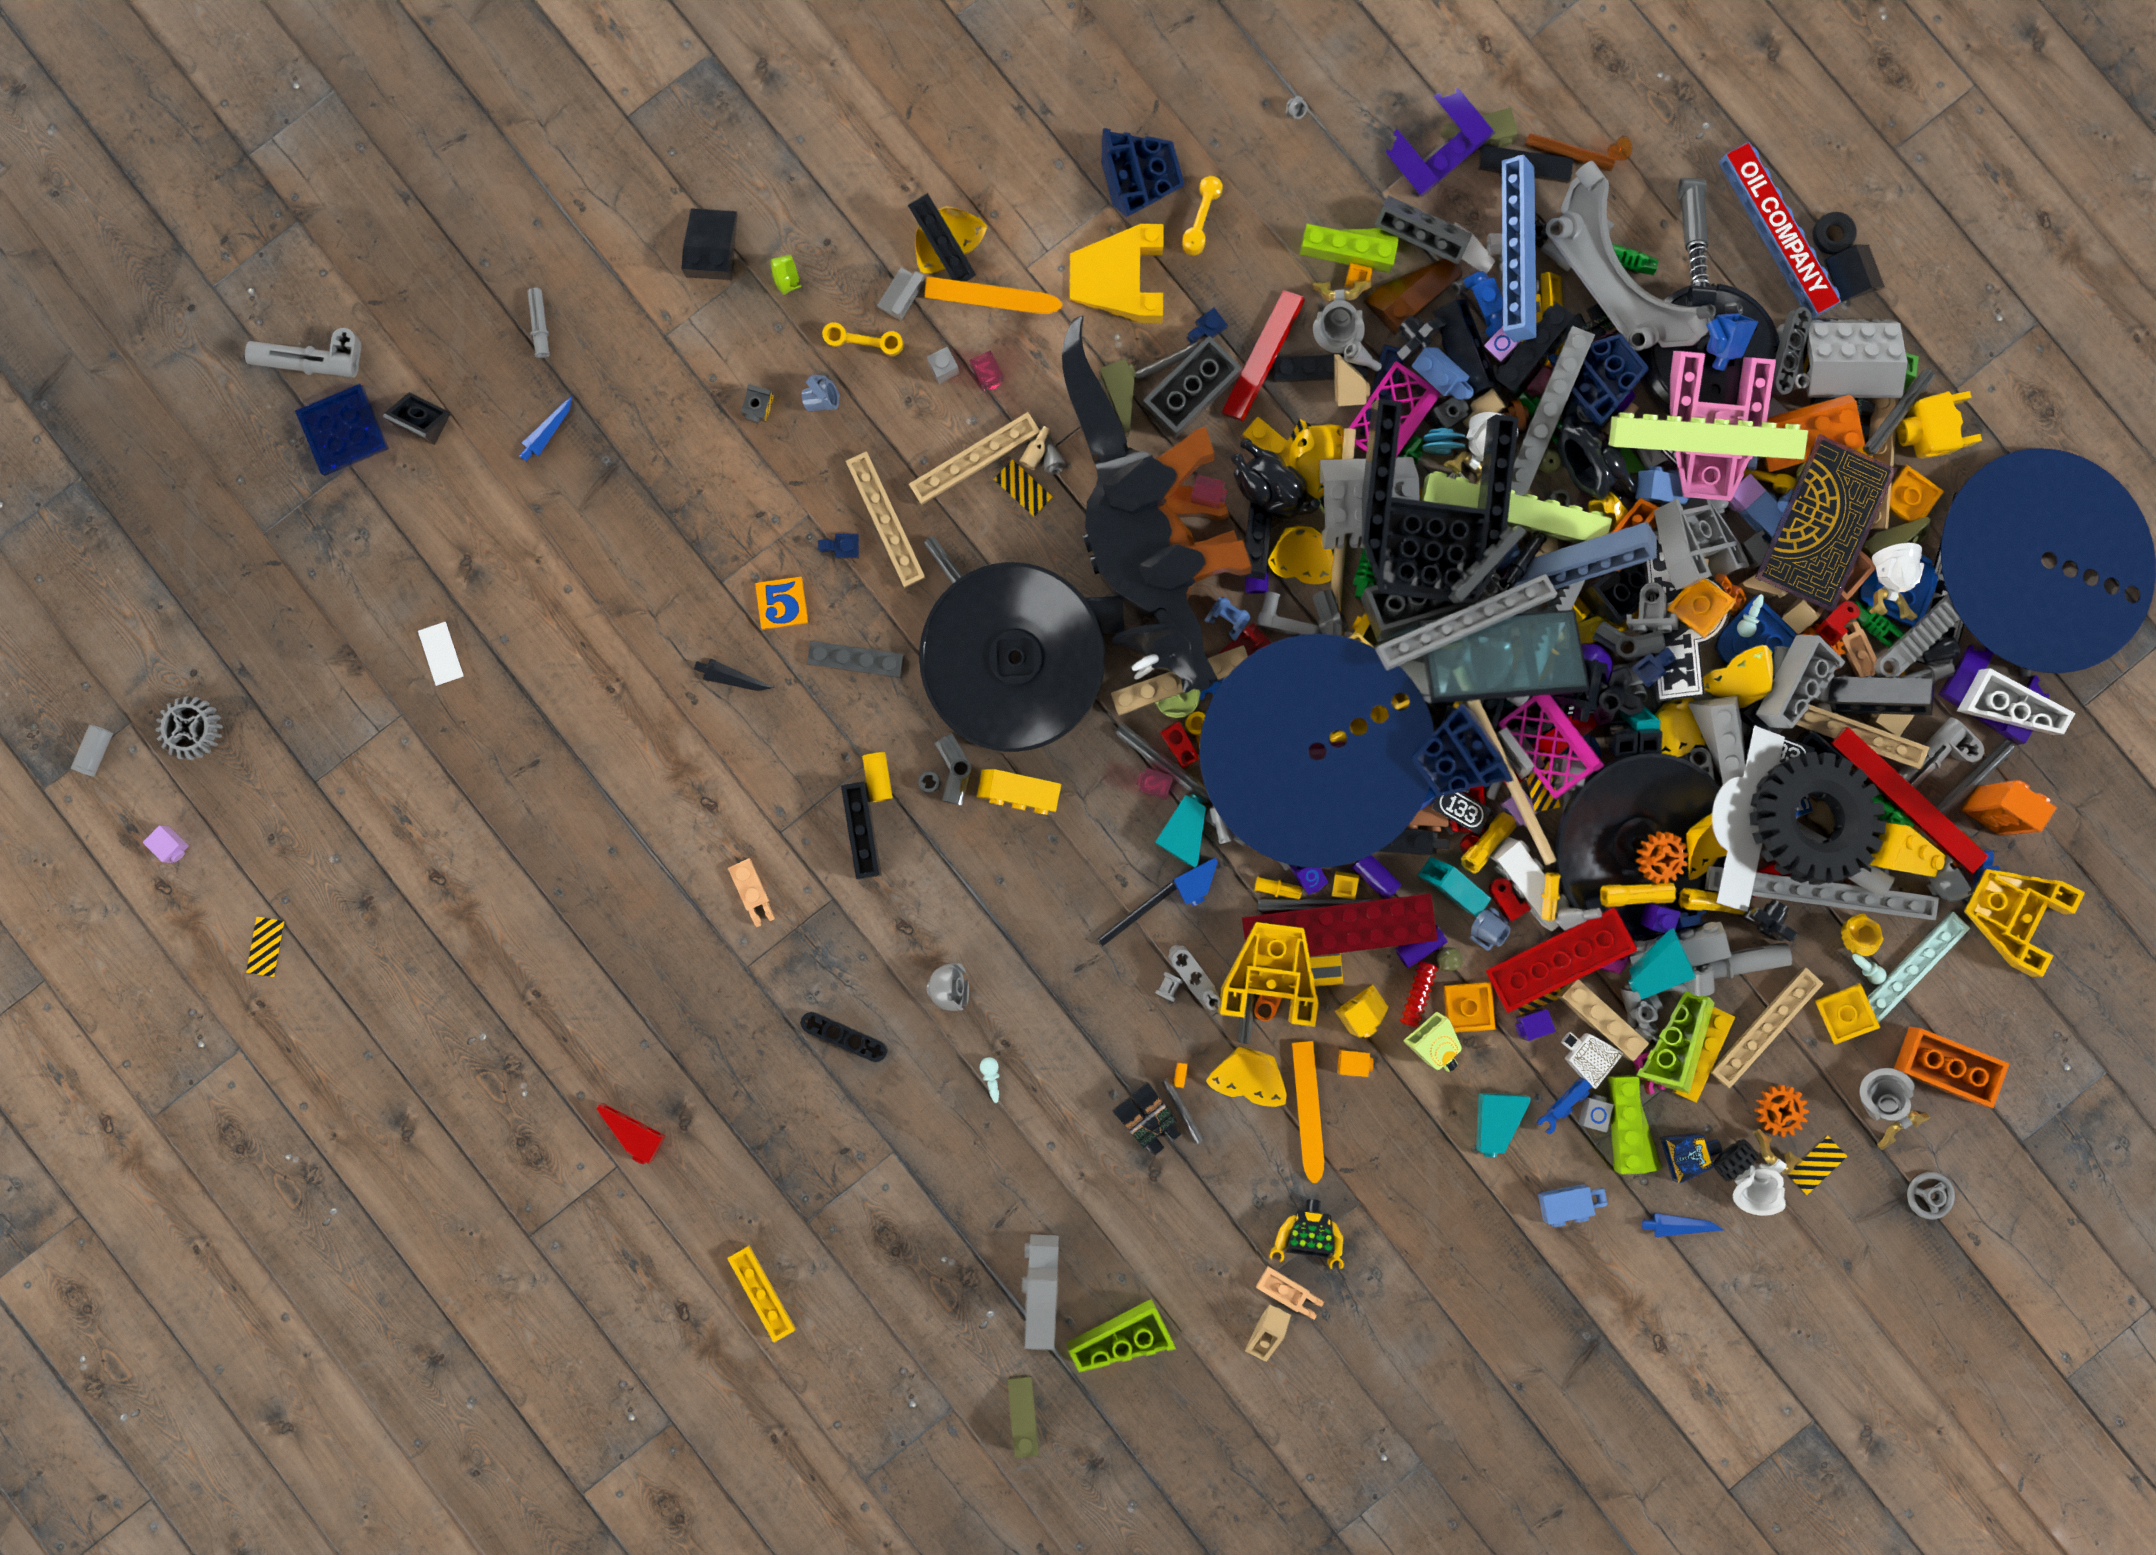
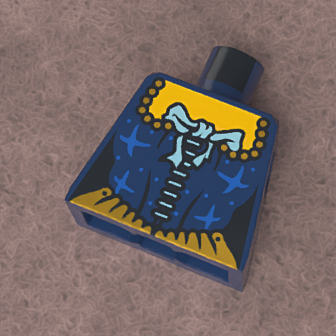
M1700 1133L1660 1137L1672 1181L1679 1184L1712 1169L1713 1162L1711 1156L1722 1153V1147L1718 1139L1706 1142L1705 1136Z

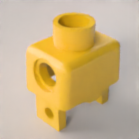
M1947 391L1918 400L1906 414L1907 418H1903L1896 427L1899 443L1903 447L1913 445L1918 458L1949 455L1961 448L1973 446L1982 441L1981 434L1963 438L1961 436L1963 420L1961 412L1956 409L1955 405L1972 398L1970 391L1953 395Z

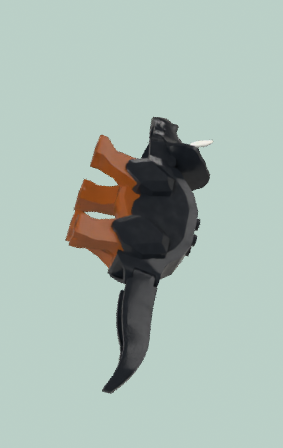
M1083 315L1076 317L1070 324L1064 339L1062 368L1066 388L1098 476L1096 486L1087 501L1085 522L1087 533L1082 535L1087 551H1093L1094 554L1089 557L1095 575L1100 573L1103 582L1115 596L1123 598L1124 603L1146 617L1154 618L1157 624L1139 626L1120 632L1112 638L1113 645L1131 648L1146 656L1132 667L1134 671L1139 670L1134 676L1136 680L1145 676L1153 669H1167L1181 679L1184 693L1192 689H1208L1218 679L1203 649L1201 626L1187 602L1192 586L1202 579L1223 572L1241 576L1251 573V564L1243 539L1238 541L1234 530L1194 543L1191 531L1179 519L1200 516L1219 522L1228 519L1229 513L1220 486L1209 489L1181 485L1200 465L1214 461V451L1206 426L1196 429L1183 441L1156 458H1153V455L1147 452L1137 451L1128 447L1119 419L1086 358L1082 340Z

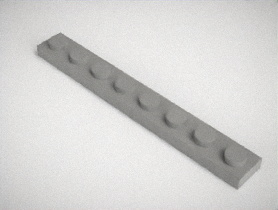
M1574 326L1569 331L1514 461L1511 490H1514L1516 495L1523 496L1527 494L1595 334Z
M1544 574L1379 645L1376 648V652L1385 669L1390 670L1549 601L1557 596V592L1548 576Z

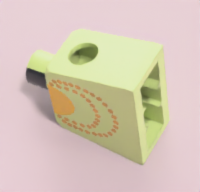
M1435 1012L1403 1040L1425 1063L1436 1070L1444 1067L1447 1072H1450L1458 1065L1454 1057L1461 1051L1462 1047L1450 1020L1438 1012Z

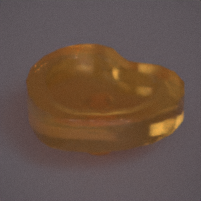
M1620 136L1616 143L1608 146L1607 152L1615 160H1626L1632 153V143L1627 136Z

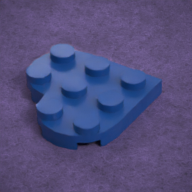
M1924 555L1920 559V563H1924L1920 583H1917L1911 590L1900 592L1909 608L1917 614V618L1912 621L1907 618L1901 619L1898 605L1892 600L1883 599L1884 606L1888 611L1883 616L1909 627H1913L1926 614L1938 582V574L1935 573V568L1931 564L1933 562ZM1876 569L1858 589V600L1865 607L1869 605L1873 607L1874 593L1884 586L1878 581L1879 577L1877 576Z
M1757 595L1739 611L1717 638L1715 650L1721 660L1727 665L1737 655L1762 645H1766L1771 649L1773 661L1775 646L1790 648L1796 637L1794 630L1764 602L1756 617L1759 623H1756L1755 634L1751 637L1739 635L1737 625L1744 619V614L1749 615V610L1753 606L1754 600L1758 597Z

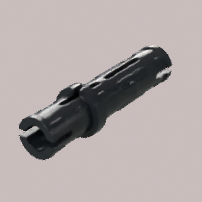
M1535 531L1517 558L1509 563L1507 572L1499 581V585L1503 589L1508 584L1507 590L1514 588L1519 578L1526 574V568L1547 540L1542 532L1537 538L1539 531Z

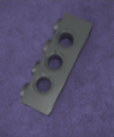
M1389 195L1374 226L1456 264H1459L1472 236L1470 232Z

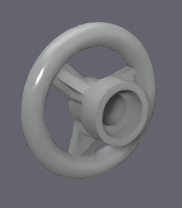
M1924 1172L1917 1175L1909 1184L1907 1199L1911 1209L1918 1216L1925 1219H1939L1952 1209L1955 1201V1192L1951 1182L1942 1174ZM1926 1179L1940 1181L1934 1187L1926 1190L1917 1187ZM1934 1192L1935 1198L1931 1200V1194ZM1915 1194L1924 1197L1929 1204L1930 1212L1922 1210L1917 1205Z

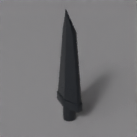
M710 659L708 664L697 661L694 670L705 673L703 680L708 682L712 681L755 691L775 688L714 659Z

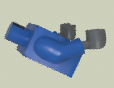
M1479 271L1453 282L1451 287L1454 285L1457 287L1458 293L1455 294L1456 296L1469 291V288H1471L1487 325L1486 330L1479 333L1484 346L1503 326V297L1494 277L1489 279L1486 272Z
M1735 302L1726 304V314L1716 315L1715 319V307L1711 304L1703 305L1696 309V314L1699 319L1707 318L1708 321L1706 325L1711 335L1707 352L1716 355L1712 367L1726 371L1730 359H1738L1744 355L1758 321L1741 315L1743 307Z

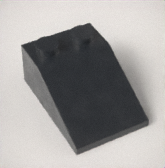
M690 209L681 266L686 277L732 280L737 211Z

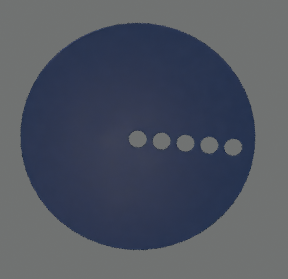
M2045 448L2025 449L2001 456L1983 466L1966 481L1952 502L1945 520L1941 540V566L1945 586L1952 605L1964 625L1981 644L2000 658L2016 666L2042 673H2069L2090 668L2109 659L2120 651L2133 638L2147 615L2152 602L2156 580L2154 544L2147 522L2139 506L2125 487L2108 471L2082 456L2066 451ZM2045 552L2053 553L2057 559V563L2052 569H2048L2042 564L2041 558ZM2065 561H2073L2077 565L2078 571L2074 577H2068L2063 573L2062 566ZM2087 569H2092L2098 574V582L2094 586L2087 585L2083 580V574ZM2107 578L2117 580L2119 590L2116 594H2109L2105 591L2104 582ZM2129 586L2137 588L2140 593V598L2136 603H2130L2125 598V590Z
M1298 635L1279 640L1257 650L1235 667L1222 682L1207 709L1200 738L1201 771L1204 785L1216 812L1227 827L1249 847L1273 860L1289 865L1312 868L1335 867L1361 860L1378 852L1398 837L1412 822L1430 788V785L1412 760V757L1435 732L1427 704L1415 683L1400 666L1386 670L1376 652V648L1361 641L1338 635ZM1404 693L1409 697V706L1405 710L1399 711L1392 706V698L1395 694ZM1382 705L1387 708L1389 716L1385 722L1376 723L1372 720L1371 710L1375 706ZM1355 718H1363L1368 724V729L1363 735H1355L1350 730V723ZM1341 730L1346 734L1347 742L1343 747L1335 748L1330 744L1329 736L1333 731ZM1313 743H1322L1325 746L1326 755L1323 759L1314 760L1309 756L1308 750Z

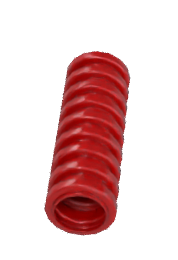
M1423 961L1417 964L1419 969L1415 970L1417 975L1413 976L1415 981L1411 983L1412 990H1409L1410 996L1406 998L1408 1003L1404 1004L1406 1009L1402 1011L1403 1018L1399 1020L1402 1024L1414 1028L1419 1027V1020L1422 1021L1423 1019L1421 1014L1425 1013L1423 1008L1427 1006L1425 1002L1426 999H1429L1428 992L1432 991L1430 986L1434 985L1432 980L1436 978L1435 971L1439 969L1437 966Z

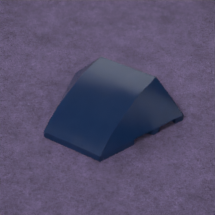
M1103 128L1102 167L1112 204L1126 218L1185 185L1173 141L1148 136L1145 138L1131 136V133L1124 132L1121 134L1111 132V129Z
M1622 334L1592 342L1569 395L1589 420L1602 426L1649 370V367ZM1552 354L1548 356L1553 369L1559 355Z
M1464 703L1459 705L1412 757V760L1437 797L1467 791L1468 788L1491 786L1492 783L1513 781V777L1500 750L1476 714Z

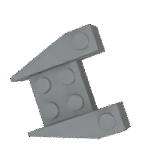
M1677 498L1654 510L1670 581L1676 590L1690 587L1710 576H1713L1715 579L1717 573L1728 577L1750 566L1740 543L1710 499L1693 498L1687 502V505L1681 506Z
M1030 1234V1243H1025L1024 1258H1029L1028 1277H1023L1022 1293H1027L1025 1349L1054 1350L1059 1236Z

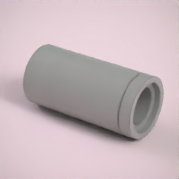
M89 724L71 769L95 777L113 732Z

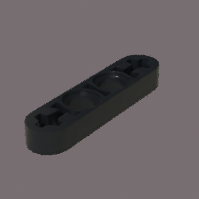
M808 1012L801 1018L802 1029L806 1033L872 1062H880L887 1056L888 1050L885 1043L817 1012ZM814 1016L816 1017L815 1022L821 1025L823 1020L827 1021V1024L823 1027L822 1035L818 1033L821 1028L813 1026L809 1029L808 1023L805 1022L806 1019H811ZM831 1025H835L840 1029V1035L836 1039H831L827 1035V1029ZM858 1035L861 1038L862 1043L859 1048L850 1047L848 1043L850 1036ZM866 1039L871 1041L868 1046L875 1048L877 1045H880L883 1055H878L875 1058L872 1056L873 1052L866 1049L865 1054L862 1053L861 1050L866 1045Z

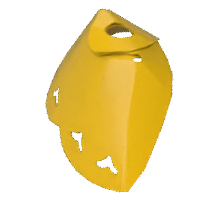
M949 206L938 209L964 254L969 253L978 246L987 230V225L979 217ZM981 226V229L978 230V235H976L975 227ZM917 227L915 250L920 272L936 273L944 270V265L941 263L921 227L919 229ZM965 239L971 240L970 243L963 246ZM927 262L933 265V267L927 266L926 268L924 266Z
M1327 424L1306 427L1299 432L1290 446L1291 466L1307 481L1306 491L1316 499L1324 495V488H1321L1318 492L1319 485H1324L1320 484L1319 460L1342 459L1344 430L1340 425ZM1301 439H1306V445L1299 447ZM1341 444L1340 451L1338 452L1337 445Z
M1307 526L1285 528L1268 559V565L1280 577L1290 578L1295 576L1306 584H1323L1331 581L1333 552L1332 549H1323L1322 534L1314 528ZM1297 530L1305 531L1302 534H1296ZM1284 565L1287 571L1285 569L1281 570L1280 568ZM1309 571L1311 577H1309L1308 575H1303V573ZM1323 571H1324L1325 573L1329 574V575H1324V576L1320 577V575L1322 574Z
M1762 645L1737 655L1732 659L1727 668L1715 669L1703 677L1704 687L1708 683L1710 688H1704V690L1718 698L1737 696L1739 709L1746 708L1755 701L1762 699L1772 691L1773 661L1771 651L1766 645ZM1761 652H1763L1760 659L1758 657L1753 656L1755 654L1759 655ZM1743 660H1745V667H1737V665L1742 664ZM1719 676H1722L1721 679H1720V682L1717 681V680H1714V678H1718Z
M1692 697L1668 701L1654 715L1660 720L1662 749L1666 746L1671 750L1670 752L1665 750L1661 753L1680 757L1689 753L1695 745L1706 744L1704 738L1701 737L1702 733L1688 705V702L1695 701ZM1680 742L1687 744L1686 746H1682L1681 749H1679Z
M1712 813L1703 818L1686 833L1687 853H1689V880H1693L1707 872L1708 866H1713L1718 857L1727 856V850L1723 849L1715 836ZM1703 859H1709V860H1708L1707 862H1705L1704 865L1702 866V864H1703Z
M1238 1047L1206 1080L1212 1089L1227 1096L1236 1097L1244 1095L1252 1103L1269 1107L1286 1104L1287 1094L1276 1059L1264 1052L1246 1047ZM1218 1077L1219 1084L1212 1079ZM1233 1083L1236 1089H1233L1232 1087L1227 1088V1086ZM1261 1091L1263 1098L1260 1095H1254V1093ZM1275 1094H1277V1096L1280 1097L1281 1099L1279 1100V1099L1276 1098V1099L1272 1100V1097H1274Z

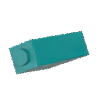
M1191 794L1190 797L1188 795L1184 796L1155 841V844L1192 868H1196L1199 860L1206 807L1202 805L1204 801L1194 794Z
M1430 857L1417 874V876L1462 910L1475 917L1486 909L1487 904L1491 900L1487 894L1455 867L1436 858Z
M1674 928L1664 934L1629 968L1631 978L1628 979V983L1633 993L1638 991L1642 1000L1696 978Z
M1478 1093L1476 1150L1483 1152L1484 1157H1497V1153L1505 1154L1530 1104L1531 1097L1526 1095Z

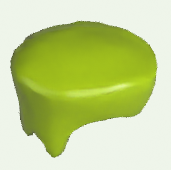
M791 255L780 256L770 260L774 282L783 295L802 286L797 285L799 276Z

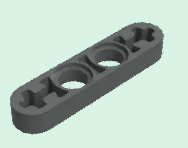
M1806 307L1792 309L1787 315L1775 357L1776 363L1771 390L1773 395L1788 394L1794 386L1812 319L1811 312ZM1791 334L1796 337L1797 342L1795 346H1792L1790 343ZM1785 356H1787L1790 359L1791 363L1789 368H1786L1784 366L1783 361Z

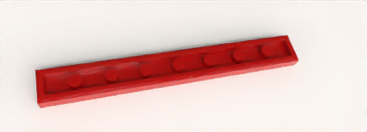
M1845 727L1830 743L1845 758L1853 762L1852 766L1855 769L1861 768L1868 775L1867 780L1871 784L1874 783L1875 787L1969 874H1973L1989 857L1849 727Z

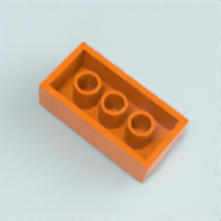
M1846 395L1768 417L1767 422L1777 423L1776 427L1785 428L1786 423L1799 424L1800 429L1808 430L1804 459L1765 457L1763 460L1768 471L1772 472L1814 460L1822 440L1847 451L1865 446L1856 400L1851 395Z
M2015 780L1977 786L1969 794L1960 811L1995 834L2003 836L2042 832L2057 807L2050 803L2051 800L2045 795L2036 794L2029 790L2030 786L2025 782Z
M1909 1027L1894 1069L1905 1073L1912 1079L1977 1105L1994 1108L2010 1064L1922 1028Z

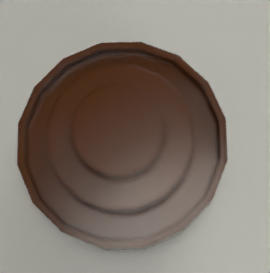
M1519 399L1512 400L1502 415L1519 417L1518 431L1519 434L1525 433L1526 425L1529 424L1528 409L1522 405Z

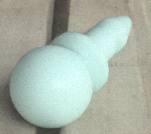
M1762 594L1754 600L1753 606L1749 610V615L1744 614V619L1737 625V632L1742 637H1751L1756 632V623H1759L1756 617L1760 612L1764 599Z
M1858 954L1852 955L1855 963L1862 968V974L1867 977L1869 982L1878 985L1886 980V971L1882 967L1878 966L1875 962H1868L1863 956Z
M987 1057L981 1061L980 1071L984 1075L983 1080H988L989 1093L993 1102L997 1103L999 1100V1090L997 1089L996 1078H999L997 1073L999 1066L994 1058Z

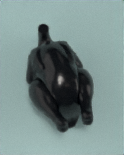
M1575 413L1567 415L1562 421L1561 435L1557 441V450L1561 464L1566 468L1574 485L1580 491L1599 500L1605 499L1608 496V491H1610L1621 501L1623 493L1612 488L1617 480L1620 479L1626 486L1627 491L1630 494H1634L1638 487L1637 483L1630 477L1622 454L1616 448L1608 445L1609 439L1594 425L1576 427L1573 423L1577 421V415Z
M1250 439L1240 442V447L1246 449L1254 456L1248 463H1245L1241 453L1231 456L1232 462L1237 466L1233 473L1243 496L1248 501L1265 509L1268 514L1284 519H1291L1295 515L1312 514L1319 509V500L1314 499L1311 503H1308L1305 499L1307 481L1292 466H1286L1282 457L1272 451L1259 448Z

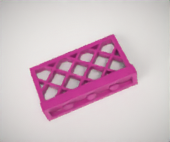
M1395 361L1348 428L1354 429L1364 426L1366 439H1355V446L1366 454L1367 446L1363 443L1368 445V426H1370V422H1367L1365 412L1372 408L1371 404L1375 399H1379V392L1381 390L1390 389L1393 401L1410 402L1411 413L1400 418V420L1405 421L1402 426L1400 423L1396 457L1441 394L1434 386ZM1396 369L1404 374L1405 383L1393 385L1392 374ZM1389 380V384H1390V385L1384 386V385L1387 383V381ZM1419 384L1426 389L1423 396L1412 398L1410 386ZM1407 386L1409 398L1396 400L1394 388ZM1414 401H1418V403H1417L1416 406L1414 407V403H1413V402H1414ZM1363 418V423H1358Z
M1551 695L1533 696L1498 722L1500 727L1505 729L1507 727L1506 724L1513 719L1522 720L1521 733L1511 732L1510 730L1509 732L1514 738L1515 736H1520L1518 744L1535 765L1533 771L1554 799H1557L1589 774L1598 771L1604 766ZM1537 702L1541 707L1540 718L1527 717L1528 708ZM1546 714L1550 720L1544 719V715ZM1526 720L1539 722L1537 735L1524 734ZM1543 722L1554 724L1556 727L1554 737L1541 736ZM1559 732L1563 738H1558ZM1524 737L1537 738L1535 752L1524 750L1522 747ZM1541 739L1553 740L1552 754L1539 753ZM1557 741L1567 742L1570 745L1569 756L1555 755ZM1573 751L1576 753L1578 757H1572ZM1528 754L1534 755V759L1532 760ZM1538 756L1551 757L1549 771L1539 770L1536 766ZM1555 758L1568 759L1566 773L1553 771ZM1572 760L1582 761L1587 768L1579 775L1570 774ZM1542 773L1548 774V779ZM1552 775L1565 776L1564 786L1555 791L1551 786ZM1569 777H1575L1569 782Z

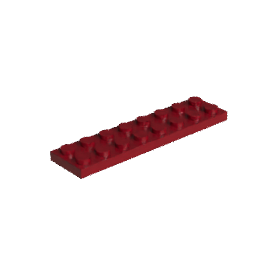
M1431 893L1242 917L1245 942L1256 922L1304 928L1309 957L1438 941Z

